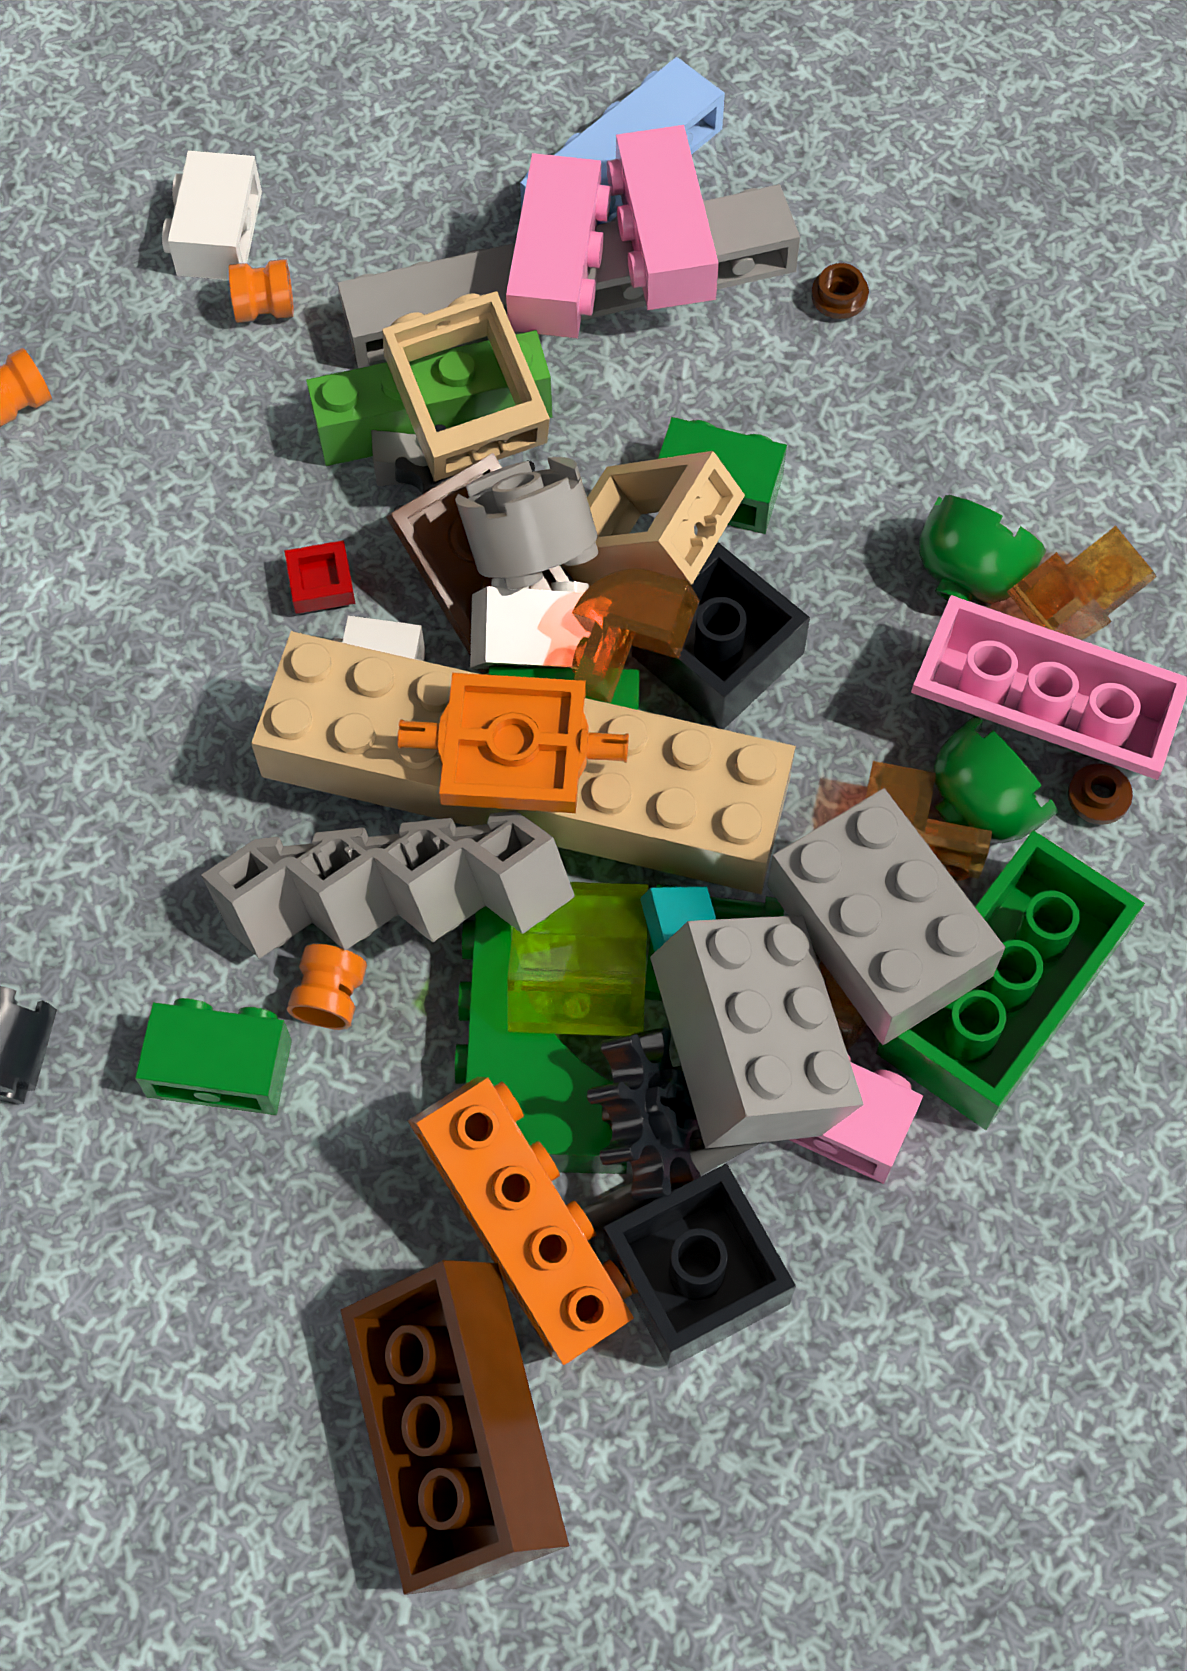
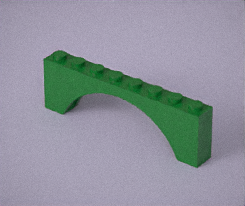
M489 666V675L586 681L585 698L635 710H638L639 670ZM484 906L476 912L475 921H463L462 959L473 960L472 982L460 981L459 1021L470 1022L468 1044L456 1045L455 1084H466L476 1077H488L493 1086L502 1081L509 1088L524 1114V1117L518 1120L516 1124L528 1144L532 1145L539 1141L549 1153L559 1172L627 1174V1162L606 1166L602 1164L600 1151L609 1145L612 1138V1129L602 1119V1106L590 1104L587 1098L589 1088L612 1084V1081L604 1078L583 1063L559 1040L546 1024L531 1000L520 975L513 951L511 925L487 906Z

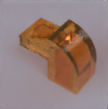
M1114 526L1068 564L1056 552L1008 590L1007 593L1031 623L1083 640L1111 623L1112 621L1108 615L1157 576L1117 526Z
M625 569L602 577L582 594L572 614L584 630L591 632L589 638L583 637L579 641L573 656L572 671L576 674L574 680L586 681L587 696L611 703L631 645L679 659L700 601L690 583L646 569Z
M873 761L864 800L885 788L955 881L965 880L968 877L979 879L988 856L992 831L928 819L936 773Z

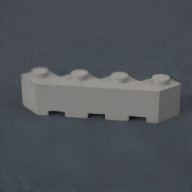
M517 811L490 813L488 824L456 827L452 818L401 823L399 834L373 837L368 836L365 827L317 832L314 834L312 843L283 846L279 837L254 839L201 874L229 932L259 959L273 949L287 943L292 936L311 923L315 924L345 951L360 940L369 937L377 928L396 915H400L431 942H434L447 932L458 927L464 920L484 906H487L523 934L575 897L554 837Z

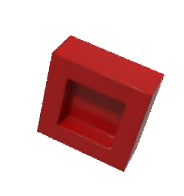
M344 540L284 550L296 614L356 604Z

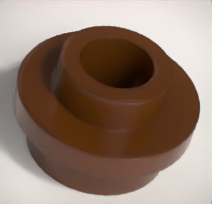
M835 263L826 267L815 278L812 285L811 298L814 306L822 314L835 319H846L859 314L865 308L868 301L869 288L859 269L847 263ZM835 292H842V293H844V294H846V295L841 296V295H836V294H833V293H835Z
M1090 764L1081 768L1075 773L1068 787L1070 806L1080 818L1092 824L1105 825L1118 821L1127 813L1132 803L1133 791L1128 778L1120 770L1107 764ZM1091 786H1104L1110 790L1112 796L1100 798L1093 793Z

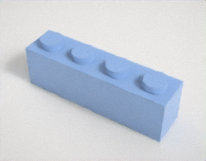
M675 57L659 71L656 70L648 74L641 85L621 102L616 101L605 110L602 117L585 131L572 135L555 156L601 160V185L609 186L607 160L616 159L617 134L684 125L692 155L722 130L725 93L681 59ZM528 173L520 182L521 211L525 195ZM621 195L611 196L607 222L612 221L617 216V206L623 205ZM597 221V225H598V224L607 223V222H605V221Z

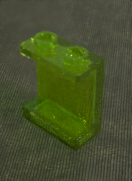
M570 882L575 895L573 899L523 934L513 927L508 970V1032L627 1036L643 1032L647 923L640 898L648 891V885Z

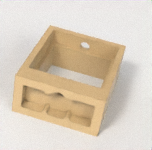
M497 291L482 296L479 294L463 295L452 301L446 308L425 315L419 312L409 313L396 319L391 326L382 329L384 357L434 482L456 475L492 453L499 460L547 443L550 418ZM488 336L516 406L436 432L409 362Z
M714 451L608 466L587 497L598 535L596 540L598 555L594 559L579 565H561L575 582L587 583L589 585L588 593L593 594L692 585L745 494ZM659 512L648 531L630 533L641 514ZM695 525H696L697 530H698V531H697V536H696L695 533H694V526H695Z

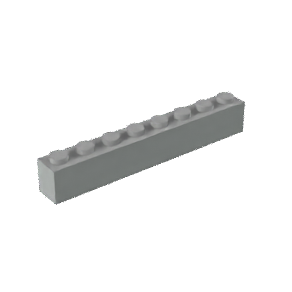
M780 184L760 189H746L737 194L703 201L719 263L717 290L796 272L800 235ZM618 220L598 224L596 232H603L600 268L590 267L588 279H593L596 282L592 316L582 315L581 320L646 306L642 287L633 288L630 280L628 252H634L631 240L622 242ZM515 243L486 250L476 249L459 256L432 262H418L405 268L378 274H364L355 279L337 282L343 317L357 368L386 363L382 329L391 326L396 319L406 314L419 312L425 315L448 307L452 301L463 295L479 294L482 296L495 291L498 292L507 314L506 292ZM514 332V333H515V335H516V334H521V333H524V332ZM485 336L452 348L488 341L489 339L488 336Z

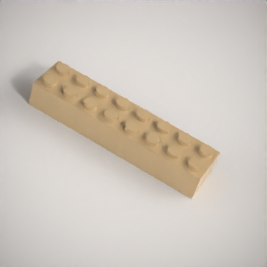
M293 631L290 632L251 742L263 778L437 819L452 818L454 823L467 826L488 824L490 813L517 811L554 837L557 847L762 895L790 781L796 746L585 698L584 714L589 725V732L628 733L627 763H624V761L587 759L586 767L579 778L576 813L441 805L439 791L442 764L438 750L399 749V721L403 719L404 721L440 723L441 716L450 699L452 673H477Z

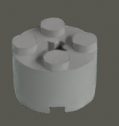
M549 457L547 460L550 469L533 472L529 461L515 463L485 474L466 486L469 494L468 499L459 494L455 498L477 570L481 575L489 578H504L507 588L520 589L538 583L543 578L542 571L561 564L567 566L579 565L594 559L598 555L596 545L598 535L575 460L566 457Z

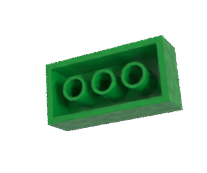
M1033 830L975 907L1006 947L993 977L885 1045L879 1042L876 1054L981 1128L987 1130L1126 937L1145 903Z

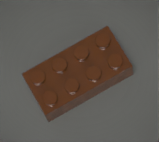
M442 1260L340 1309L403 1594L409 1595L463 1588L569 1547L498 1263Z

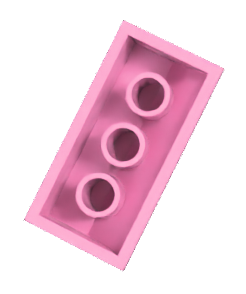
M951 595L913 684L911 693L1158 780L1187 696V677Z

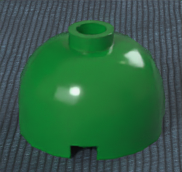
M945 495L943 500L940 496L936 499L919 537V555L923 566L928 574L940 582L935 592L947 601L951 595L969 602L976 600L988 604L1007 600L1024 588L1038 568L1046 553V549L1042 542L1021 526L1014 537L1013 533L1000 523L1003 517L1001 514L973 501L954 495Z
M973 716L950 736L941 746L936 757L933 781L943 800L934 808L958 836L969 829L987 842L1003 844L1020 840L1029 835L1033 830L1035 831L1058 813L1052 799L1042 807L1035 799L1037 796L1034 792L1042 786L1040 782L994 730L982 738L978 732L981 731L983 720L978 716Z

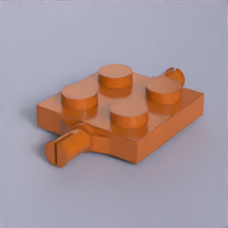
M452 673L450 699L441 716L440 723L404 721L400 719L398 748L438 750L442 764L439 791L441 805L576 813L579 778L586 767L587 759L624 761V763H627L629 734L589 732V725L584 714L586 681Z

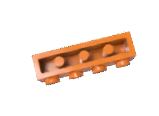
M476 1077L409 1119L408 1123L493 1263H498L501 1276L552 1358L562 1365H566L634 1319L624 1302L626 1298L632 1295V1292L616 1265L610 1259L601 1264L590 1246L588 1240L596 1236V1232L584 1211L574 1200L565 1205L552 1181L560 1177V1173L549 1153L539 1141L529 1145L516 1122L523 1118L524 1114L509 1088L502 1081L493 1086L488 1077Z

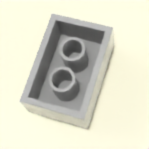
M885 788L772 856L768 888L789 916L803 915L815 953L882 1045H885L993 977L1006 947Z
M803 915L687 921L650 957L705 1148L822 1136L864 1105Z

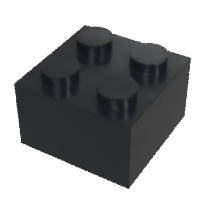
M718 542L692 585L668 587L633 619L632 657L712 725L724 730L804 654L810 617Z
M727 1163L672 1191L669 1196L660 1197L604 1226V1249L628 1283L632 1292L630 1298L668 1369L786 1307L791 1302L796 1285Z

